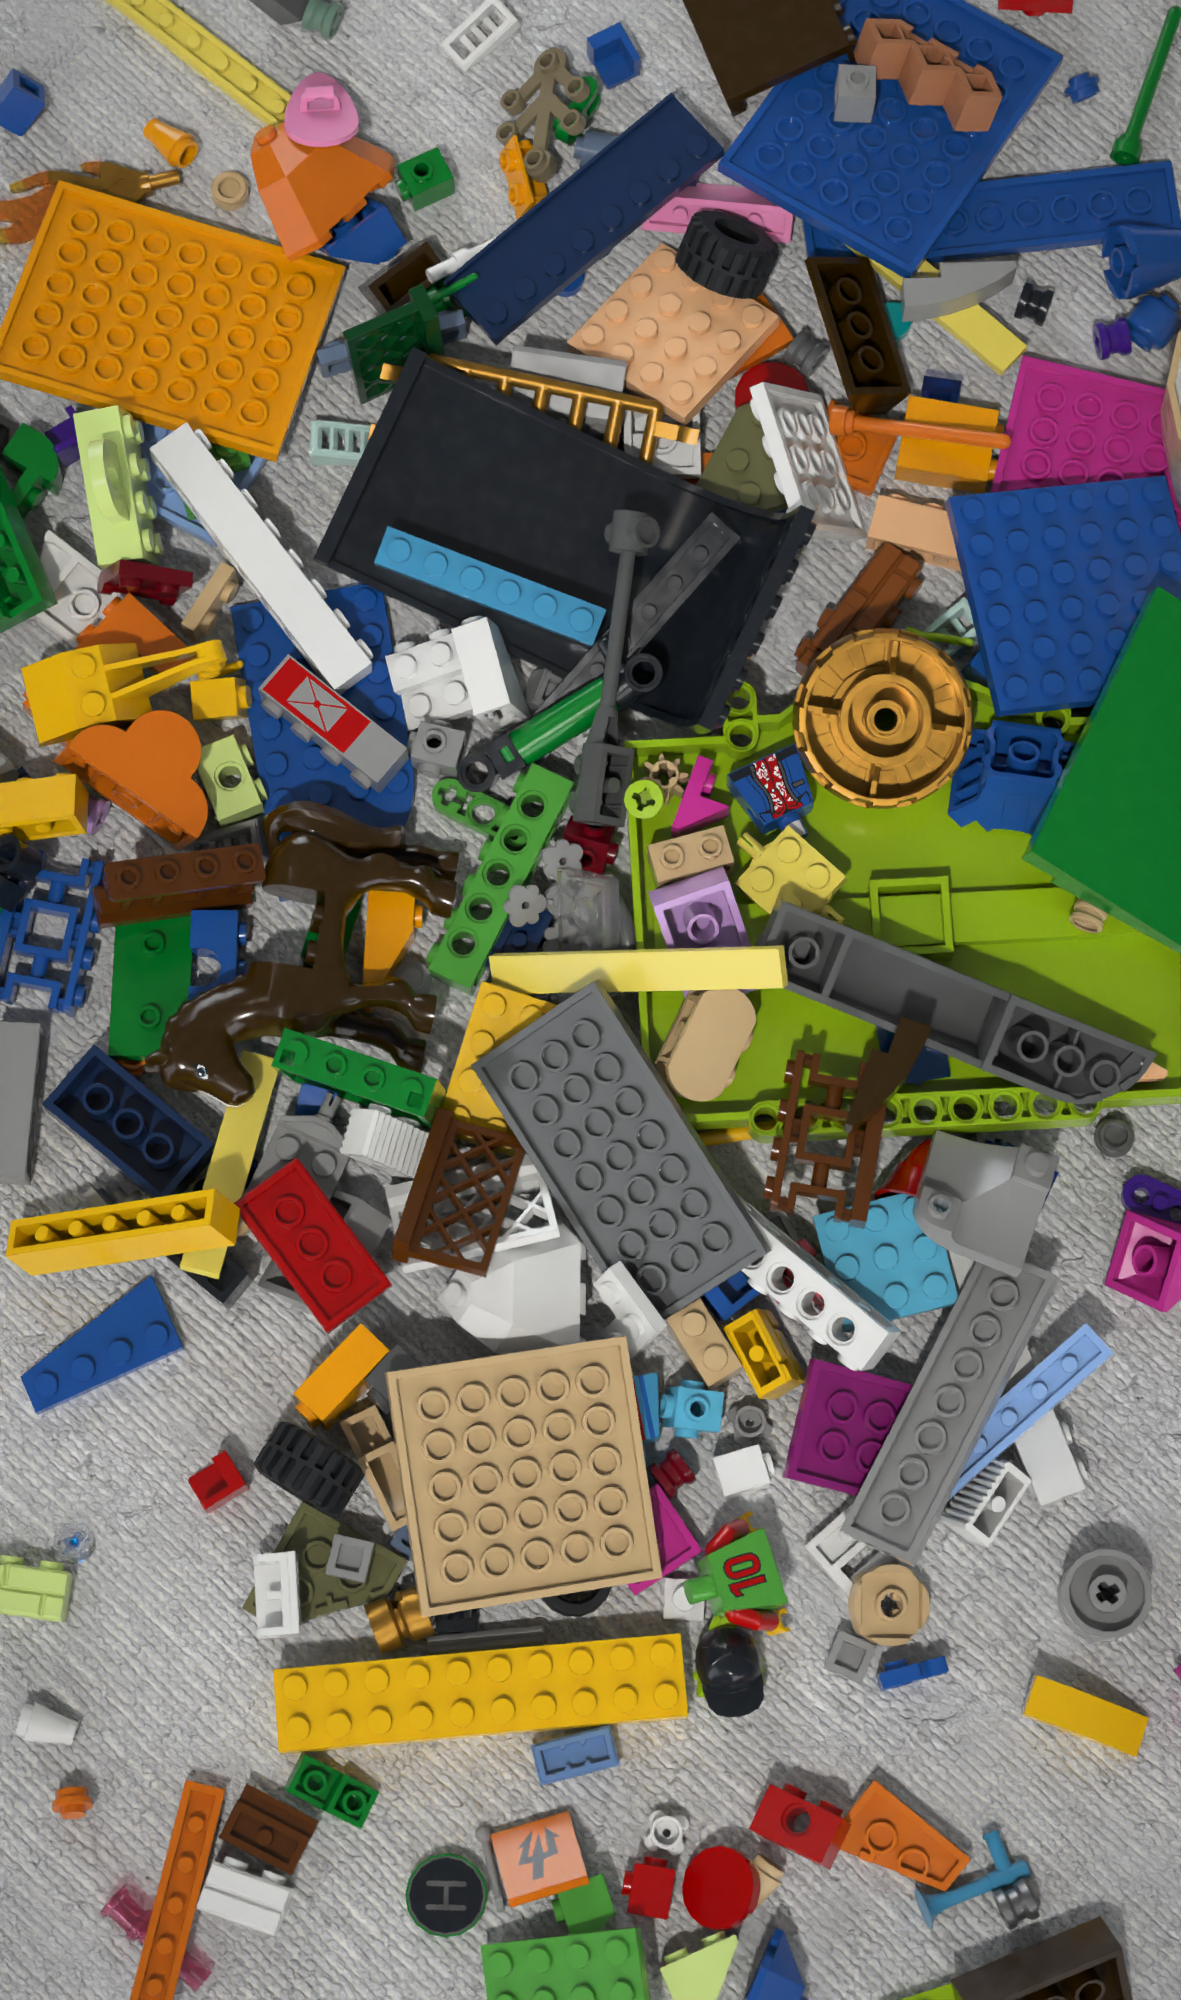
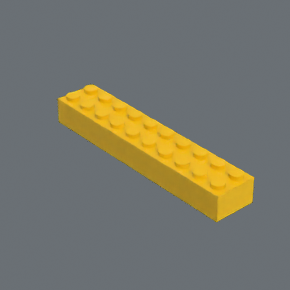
M681 1633L273 1669L278 1749L282 1755L688 1718Z

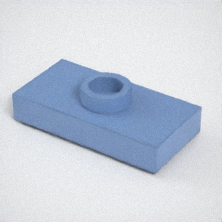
M610 1725L530 1745L540 1786L620 1766Z

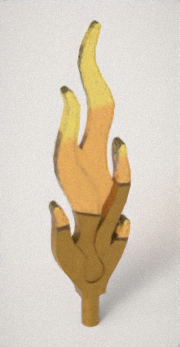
M97 161L82 163L80 168L83 173L98 178H88L64 171H45L9 185L11 193L15 194L27 192L38 187L45 188L27 197L0 201V222L13 223L8 228L0 229V245H21L35 241L59 180L140 204L143 200L153 195L152 190L181 184L178 169L149 176L147 171H134L113 163Z

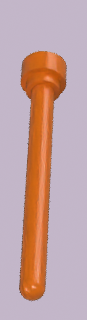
M843 405L833 406L829 420L830 435L847 437L849 433L855 434L856 431L996 449H1007L1011 445V438L1007 434L858 415L857 411H852L850 406Z

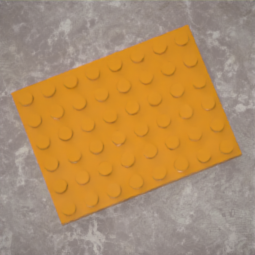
M59 180L0 327V379L98 409L118 405L130 413L134 420H140L141 422L175 431L187 422L193 431L200 429L211 443L277 462L345 276L346 266L310 255H305L290 263L283 247Z

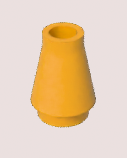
M157 118L151 119L146 124L143 136L154 145L170 166L185 168L193 162L199 149L193 135L167 125Z

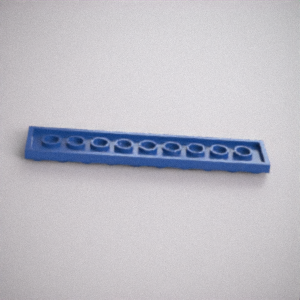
M1171 161L980 181L925 260L929 263L1101 245L1103 244V237L1107 228L1118 224L1181 230ZM801 219L807 258L858 257L842 242Z

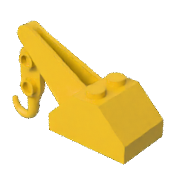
M220 639L140 658L136 643L97 644L58 653L21 668V674L39 747L72 740L84 729L95 725H110L120 729L127 728L137 718L152 711L149 700L150 696L194 674H198L199 680L215 679L240 670L244 663L242 660L226 664L227 656ZM193 657L191 661L144 679L142 671L144 668Z

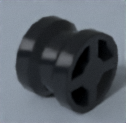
M1026 282L1014 317L1018 319L1025 317L1032 319L1035 325L1043 327L1055 291L1049 289L1041 291L1036 289L1034 284Z

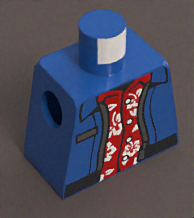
M795 743L727 775L726 785L729 791L762 834H767L777 828H780L782 832L789 825L803 839L809 835L801 817L812 812L813 798Z

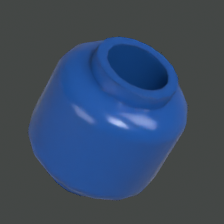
M1162 294L1159 298L1152 295L1142 297L1125 319L1128 324L1131 341L1147 352H1150L1151 349H1164L1181 328V319L1176 313L1180 308L1178 304L1165 294Z

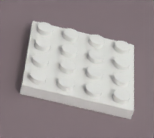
M766 382L750 387L753 398L750 401L751 410L755 418L761 422L765 434L762 437V443L768 456L773 459L777 471L774 473V480L778 490L784 494L789 508L786 510V513L793 511L800 505L815 511L811 522L817 524L812 537L848 542L867 538L868 536L852 487L847 480L846 468L835 435H830L829 417L822 395Z

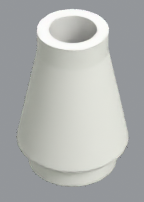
M37 1702L34 1705L24 1703L15 1735L24 1737L26 1742L62 1743L71 1746L78 1722L70 1720Z

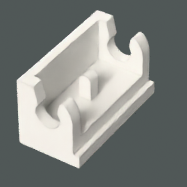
M295 1551L255 1555L253 1557L257 1639L302 1636L298 1554Z

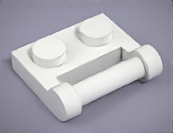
M853 1503L804 1546L808 1554L831 1578L847 1599H849L853 1581L857 1574L875 1565L890 1564L895 1559L879 1551L850 1578L843 1573L841 1569L867 1546L843 1534L840 1530Z

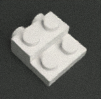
M625 410L624 452L638 459L647 415ZM700 411L686 427L700 430ZM663 413L662 422L684 426ZM700 431L697 445L658 437L652 466L680 479H699L701 476Z
M440 629L428 635L429 641L416 645V642L413 641L400 643L393 648L394 654L385 656L394 693L401 695L409 732H418L420 721L430 723L431 720L437 719L451 722L473 714L450 629Z

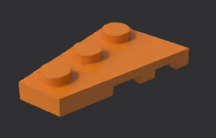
M876 1779L872 1781L843 1818L851 1826L840 1850L945 1892L971 1860L969 1855Z

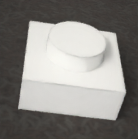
M665 1578L663 1620L704 1622L705 1601L691 1605L685 1596L683 1583L689 1579Z

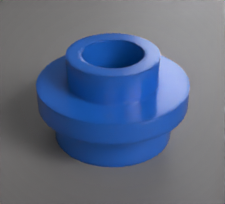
M1086 72L1068 81L1070 87L1064 91L1065 96L1070 97L1073 104L1093 97L1100 92L1098 87L1099 77L1094 76L1090 78L1089 73Z

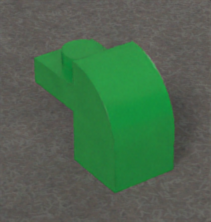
M22 422L2 451V455L7 467L22 475L11 490L21 517L24 519L30 510L35 511L44 498V489L58 496L63 485L64 474L60 459L53 449L54 445L42 433Z

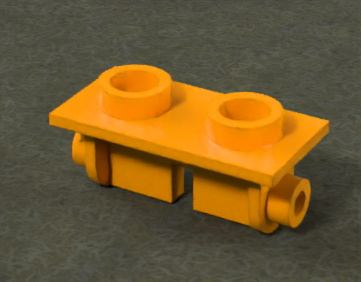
M513 135L500 152L499 163L502 172L506 175L509 187L508 199L510 204L514 206L518 220L529 209L546 197L548 193L545 182L538 183L526 173L524 157L527 152L532 150L533 145H531L529 140L518 142L517 135Z

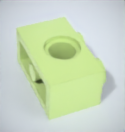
M234 734L201 747V758L197 767L221 828L245 822L265 814L262 801L268 799L260 778L252 780L247 767L254 765L246 744L238 746ZM228 775H238L242 778L241 782L234 788L222 786V781Z

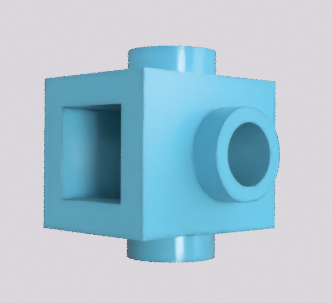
M680 1380V1387H666V1394L661 1396L659 1403V1416L663 1418L662 1427L675 1429L674 1436L691 1439H698L699 1432L720 1433L724 1392L704 1390V1382Z

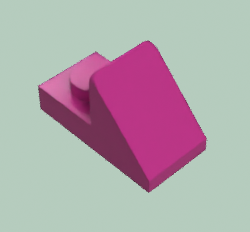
M698 755L672 825L671 837L677 838L692 834L729 816V806L703 797V795L711 796L717 779V775L712 773L713 760Z

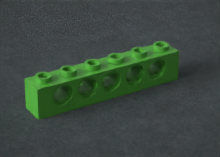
M532 763L528 772L521 771L513 787V792L517 794L511 806L504 805L495 823V826L500 828L494 840L487 839L478 856V860L482 861L476 875L472 873L468 875L461 889V894L465 897L459 909L453 907L450 919L446 918L443 928L447 932L441 944L435 942L426 958V963L430 964L428 970L431 977L470 996H473L485 972V964L509 919V914L503 910V904L509 900L508 893L510 888L518 884L525 888L529 885L542 859V852L548 847L569 806V799L575 793L574 782ZM530 802H538L543 805L544 810L537 817H528L523 813L524 807ZM513 836H523L527 840V844L520 851H511L505 846L506 840ZM496 870H504L510 877L504 885L495 886L488 881L490 874ZM486 904L492 908V913L485 920H476L471 916V911L475 906ZM462 938H468L475 943V947L469 954L460 955L453 950L455 943Z

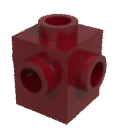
M573 815L570 816L562 839L568 841L569 844L576 843L583 849V856L579 860L582 864V869L577 874L585 877L595 876L600 878L607 864L614 866L619 849V843L613 842L616 827L573 822Z

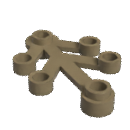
M550 48L541 53L534 64V74L518 91L515 89L508 90L500 100L501 107L509 115L515 116L524 110L526 101L540 88V95L514 123L505 122L496 131L497 140L505 147L513 135H517L518 142H520L522 135L536 121L533 148L525 155L524 165L526 173L538 183L551 179L557 170V161L548 152L552 115L554 114L560 120L561 127L571 136L580 134L586 126V119L576 109H569L555 96L556 84L559 83L565 87V94L575 103L583 102L590 94V86L581 77H574L569 72L568 56L560 48Z

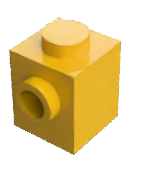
M228 677L190 681L193 720L211 722L249 718L247 709L252 707V692L249 685H246L245 679Z

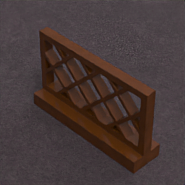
M437 1108L394 1237L392 1260L408 1264L409 1258H414L486 1278L526 1152L515 1135L452 1119L453 1111ZM457 1133L473 1137L479 1146L461 1154L454 1143ZM501 1145L517 1149L514 1158L501 1164L491 1151ZM452 1153L454 1157L449 1159L450 1154ZM484 1154L492 1168L475 1175L467 1161ZM460 1165L468 1179L450 1186L444 1177V1172ZM510 1170L509 1176H507L505 1171ZM498 1175L505 1189L489 1197L481 1183ZM441 1185L443 1191L438 1192L439 1187ZM474 1187L482 1201L464 1208L456 1194ZM449 1198L457 1212L440 1220L433 1210V1205ZM500 1202L499 1208L497 1210L495 1204ZM487 1208L495 1221L493 1224L478 1230L470 1216ZM429 1218H430V1220L432 1221V1224H430V1225L427 1226L428 1221H429ZM463 1220L471 1234L454 1242L445 1227ZM437 1231L446 1243V1246L436 1251L420 1247L424 1237ZM489 1236L488 1243L484 1239ZM477 1241L484 1252L481 1263L464 1259L459 1249Z

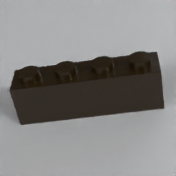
M808 257L804 261L850 404L858 414L888 413L909 396L911 390L869 258Z
M1101 1916L951 1979L955 2000H1132L1122 1947Z

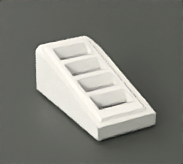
M486 0L440 46L465 73L511 37L522 25L500 0ZM494 14L503 22L499 27L490 19ZM482 23L493 32L488 38L478 28ZM471 32L482 42L478 47L466 37ZM459 41L471 52L467 58L454 46Z

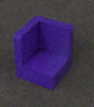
M72 405L65 408L70 418L44 432L45 436L54 445L53 449L65 468L80 460L73 414L76 412Z

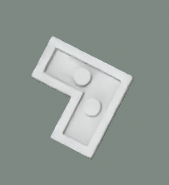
M621 1261L609 1267L593 1284L601 1300L609 1306L616 1316L600 1334L604 1339L626 1336L631 1362L668 1325Z

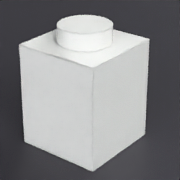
M759 1444L712 1458V1465L723 1501L769 1488L771 1484L769 1477L775 1475L769 1452L762 1454Z

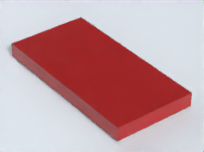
M297 1157L234 1202L240 1208L239 1216L327 1334L392 1287L391 1282Z

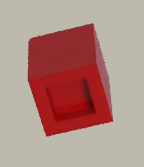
M226 1450L212 1458L213 1464L196 1473L188 1480L207 1514H210L249 1489Z

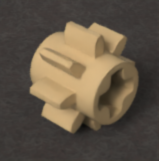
M660 754L659 761L654 765L648 762L644 763V770L649 776L642 777L640 780L648 779L658 783L664 790L665 806H668L669 798L674 795L683 798L684 790L678 784L688 782V773H679V758L672 763L665 760L664 755ZM659 775H667L669 785H661Z

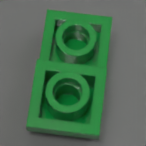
M301 1753L283 1788L288 1793L359 1829L362 1828L379 1794L378 1791L304 1753Z

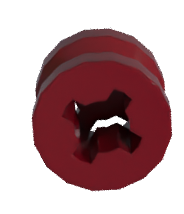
M674 1448L666 1453V1457L662 1462L652 1463L647 1467L653 1479L659 1484L669 1499L678 1495V1489L684 1484L691 1485L697 1480L691 1469Z

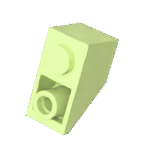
M722 1930L702 1939L703 1949L689 1954L685 1947L663 1957L666 1965L659 1968L672 2000H715L718 1998L738 1944L735 1934L726 1937L725 1932Z

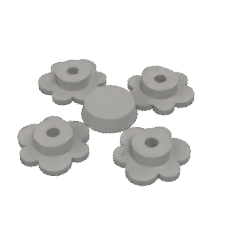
M559 839L555 846L546 847L541 855L545 863L543 873L548 877H553L557 883L549 886L544 896L539 894V889L534 884H529L526 888L519 884L514 885L509 890V900L503 904V910L509 914V922L515 927H522L526 922L535 924L539 920L538 913L543 912L546 907L552 915L559 917L554 922L553 927H547L544 931V937L547 940L543 944V952L582 951L584 947V941L580 937L583 932L582 927L577 923L572 924L569 918L563 917L574 911L578 899L583 906L587 907V913L592 915L595 902L601 895L615 893L620 897L622 896V891L616 887L617 881L611 874H603L599 879L597 877H590L586 883L587 888L582 889L578 896L575 887L567 882L570 881L572 874H577L582 869V864L579 860L583 856V849L576 843L569 844L565 839Z

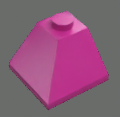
M1127 1210L1104 1285L1161 1312H1168L1181 1300V1225Z

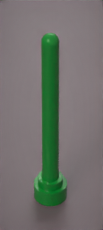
M1173 6L1168 10L1126 132L1114 141L1110 158L1119 165L1125 166L1139 163L1143 151L1142 142L1139 137L1181 20V8L1178 6Z

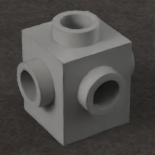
M433 719L430 723L420 721L418 732L411 731L407 743L408 754L411 755L413 768L417 769L419 774L429 778H439L440 775L457 779V768L463 759L467 744L466 732L453 729L452 724L442 720Z

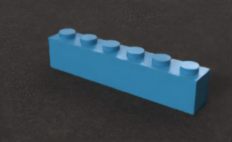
M387 526L374 564L378 567L591 648L606 612V609L389 526Z

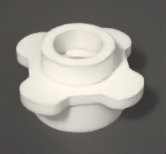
M660 1810L652 1812L649 1816V1822L651 1823L650 1834L644 1841L647 1849L650 1851H656L657 1849L667 1850L673 1856L681 1854L684 1850L683 1834L689 1827L687 1818L683 1815L676 1817L666 1816ZM669 1829L671 1832L670 1836H663V1830Z

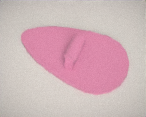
M317 72L308 75L294 89L285 112L284 129L287 136L296 143L312 147H327L339 145L355 136L359 129V117L356 107L344 87L329 75Z

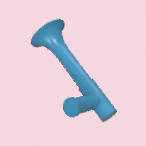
M999 1830L982 1836L983 1840L986 1841L997 1870L985 1874L984 1877L938 1894H924L918 1888H915L917 1905L929 1929L933 1928L934 1919L942 1911L984 1893L993 1892L1014 1884L1017 1880H1024L1030 1877V1871L1024 1860L1011 1864L999 1835Z

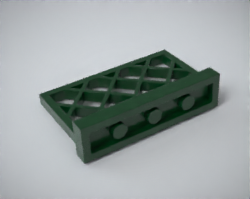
M423 283L408 289L410 303L343 331L356 396L361 405L392 392L396 382L380 378L383 363L404 367L412 347L427 354L433 353L445 356L439 317Z

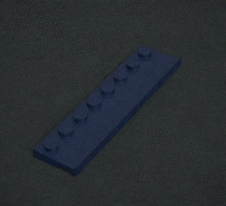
M670 93L443 282L444 288L472 273L478 275L477 280L450 296L464 308L467 315L495 345H498L725 155L724 148L675 98V95Z

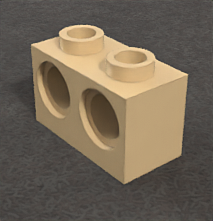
M724 825L647 845V860L656 889L721 866L724 867L726 875L733 874L734 858Z

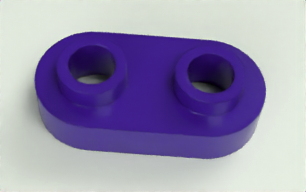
M1143 1174L1135 1175L1125 1183L1121 1191V1202L1126 1210L1136 1211L1181 1225V1220L1176 1221L1170 1216V1209L1178 1208L1181 1210L1180 1190ZM1134 1192H1145L1147 1202L1138 1203L1134 1199Z

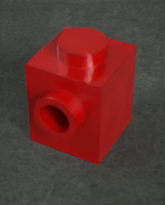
M644 1856L643 1864L635 1863L634 1871L625 1870L621 1895L629 1896L627 1913L668 1920L676 1869L667 1868L669 1860Z

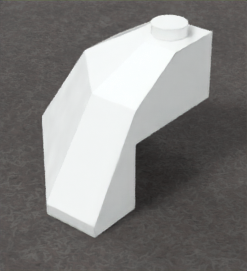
M557 1219L560 1237L494 1252L486 1278L457 1270L438 1297L440 1303L458 1325L499 1355L585 1342V1339L580 1338V1316L586 1315V1284L581 1283V1261L586 1260V1246L576 1231L564 1219ZM549 1223L533 1227L532 1229L548 1226ZM483 1255L473 1257L470 1260L481 1263Z

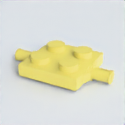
M789 825L773 842L765 846L761 845L749 832L742 835L749 844L741 837L739 838L737 845L753 859L749 868L738 878L735 885L769 916L777 898L827 918L831 916L842 924L845 923L846 919L830 906V903L836 891L847 881L846 876Z

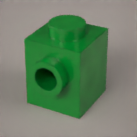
M438 147L397 165L398 180L394 181L395 187L403 202L409 200L414 211H418L455 194L454 178Z

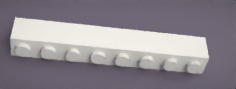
M187 422L149 448L151 460L317 676L338 694H343L372 672V662L370 659L374 656L371 650L361 638L357 641L353 639L347 631L350 628V624L338 608L332 611L326 604L324 599L327 597V594L315 578L310 581L301 571L304 565L292 548L286 551L279 543L278 539L281 535L271 520L267 518L263 521L255 511L258 505L252 495L245 488L239 491L232 481L235 475L228 464L222 458L216 461L209 452L212 445L200 429L193 431Z
M946 1249L959 1297L976 1261ZM1026 1345L1000 1398L1041 1363L1033 1346L1028 1348ZM1053 1409L1011 1445L1021 1472L1032 1480L1028 1490L1037 1510L1081 1494L1086 1489L1083 1482L1088 1481L1087 1472L1081 1459L1074 1460L1068 1445L1073 1443L1068 1426L1065 1421L1058 1422Z

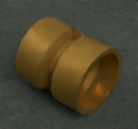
M416 1585L396 1592L393 1601L383 1597L364 1605L382 1654L403 1647L406 1638L416 1642L435 1634L430 1617L420 1616Z

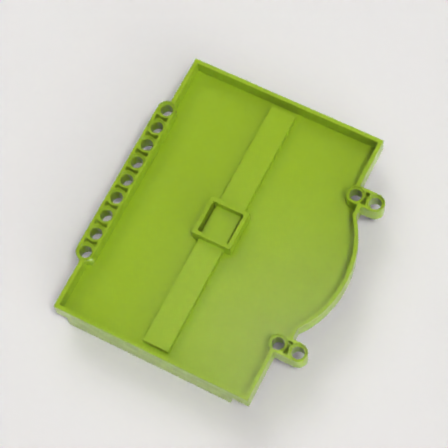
M965 680L972 699L973 729L988 730L992 726L993 720L1045 727L1042 720L1054 718L1061 724V736L1064 740L1077 743L1089 718L1071 717V709L996 717L989 688ZM743 682L738 692L730 693L726 704L729 705V700L734 697H742L749 705L741 710L731 707L728 717L722 726V736L624 741V747L634 749L630 785L642 777L649 776L644 770V763L648 762L654 765L659 761L660 754H663L665 760L672 763L679 758L680 767L678 771L679 773H688V781L698 755L713 760L712 773L717 775V779L711 796L703 795V797L729 806V816L699 831L724 825L734 858L733 874L727 875L750 944L755 946L759 933L763 934L770 916L735 885L738 878L749 868L753 859L737 845V841L741 837L749 844L742 836L744 833L749 832L761 845L765 846L773 842L781 833V830L777 828L767 834H762L729 791L726 785L727 775L794 744L795 738L792 725L793 704L780 714L758 715L755 690L750 684ZM889 708L878 710L874 717L876 727L882 731L890 729L895 721L894 713ZM744 734L749 737L751 743L745 747H737L730 739L734 735ZM800 756L813 798L812 812L801 817L809 833L805 840L847 878V881L833 895L830 906L846 919L844 925L1157 1053L1153 1063L1167 1069L1168 1076L1161 1082L1135 1083L1124 1092L1121 1091L1113 1096L1102 1099L1103 1101L1092 1103L1093 1111L1084 1114L1077 1111L1073 1103L1051 1098L924 1046L919 1060L907 1080L886 1105V1108L894 1113L895 1121L890 1124H883L881 1137L934 1135L936 1130L948 1134L1083 1127L1093 1123L1102 1108L1181 1104L1180 953L1109 914L1106 921L1102 922L1104 924L1102 932L1088 933L1076 928L1070 922L1069 917L1071 913L1075 912L1073 907L1075 902L1079 901L1077 896L1051 883L1053 876L1021 859L1032 837L1031 834L1006 829H992L987 832L977 821L960 827L948 815L952 778L937 792L912 805L893 809L865 808L846 802L822 787L808 771ZM659 775L661 785H669L667 775ZM688 782L678 784L683 788L684 792L686 790ZM676 795L669 798L668 806L664 804L661 812L651 818H636L627 810L632 915L636 935V950L668 949L648 893L656 888L647 860V845L673 839L671 837L672 825L682 798ZM785 988L757 989L745 993L754 1007L756 1023L752 1029L754 1034L752 1042L745 1052H741L735 1065L736 1075L732 1083L727 1088H724L721 1095L708 1101H693L673 1096L695 1130L747 1127L748 1134L753 1140L758 1143H773L774 1136L782 1138L784 1122L777 1121L780 1099H789L791 1084L783 1083L787 1060H796L798 1049L805 1050L806 1054H821L818 1074L857 1081L860 1063L868 1062L872 1048L888 1054L895 1033ZM682 990L637 991L640 1044L653 1065L685 1000ZM802 1068L794 1117L798 1113H803L804 1103L822 1107L825 1105L827 1089L808 1085L810 1069ZM843 1092L840 1110L850 1111L856 1094ZM1036 1100H1047L1053 1105L1054 1113L1048 1116L1040 1115L1034 1109L1033 1103ZM997 1102H1007L1013 1107L1014 1115L1008 1118L1000 1117L994 1111L993 1106ZM957 1104H968L974 1110L975 1115L969 1120H962L955 1115L953 1108ZM918 1106H928L934 1111L935 1118L929 1122H922L915 1117L914 1109ZM758 1115H771L776 1121V1126L768 1131L759 1129L754 1122ZM815 1118V1125L808 1128L806 1141L847 1139L848 1133L844 1132L845 1126H841L837 1122ZM866 1123L857 1130L865 1131Z

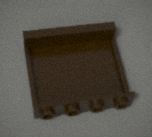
M683 0L732 117L746 111L742 100L837 57L847 54L850 63L856 62L851 48L856 46L857 42L849 24L842 27L838 17L844 15L838 0Z

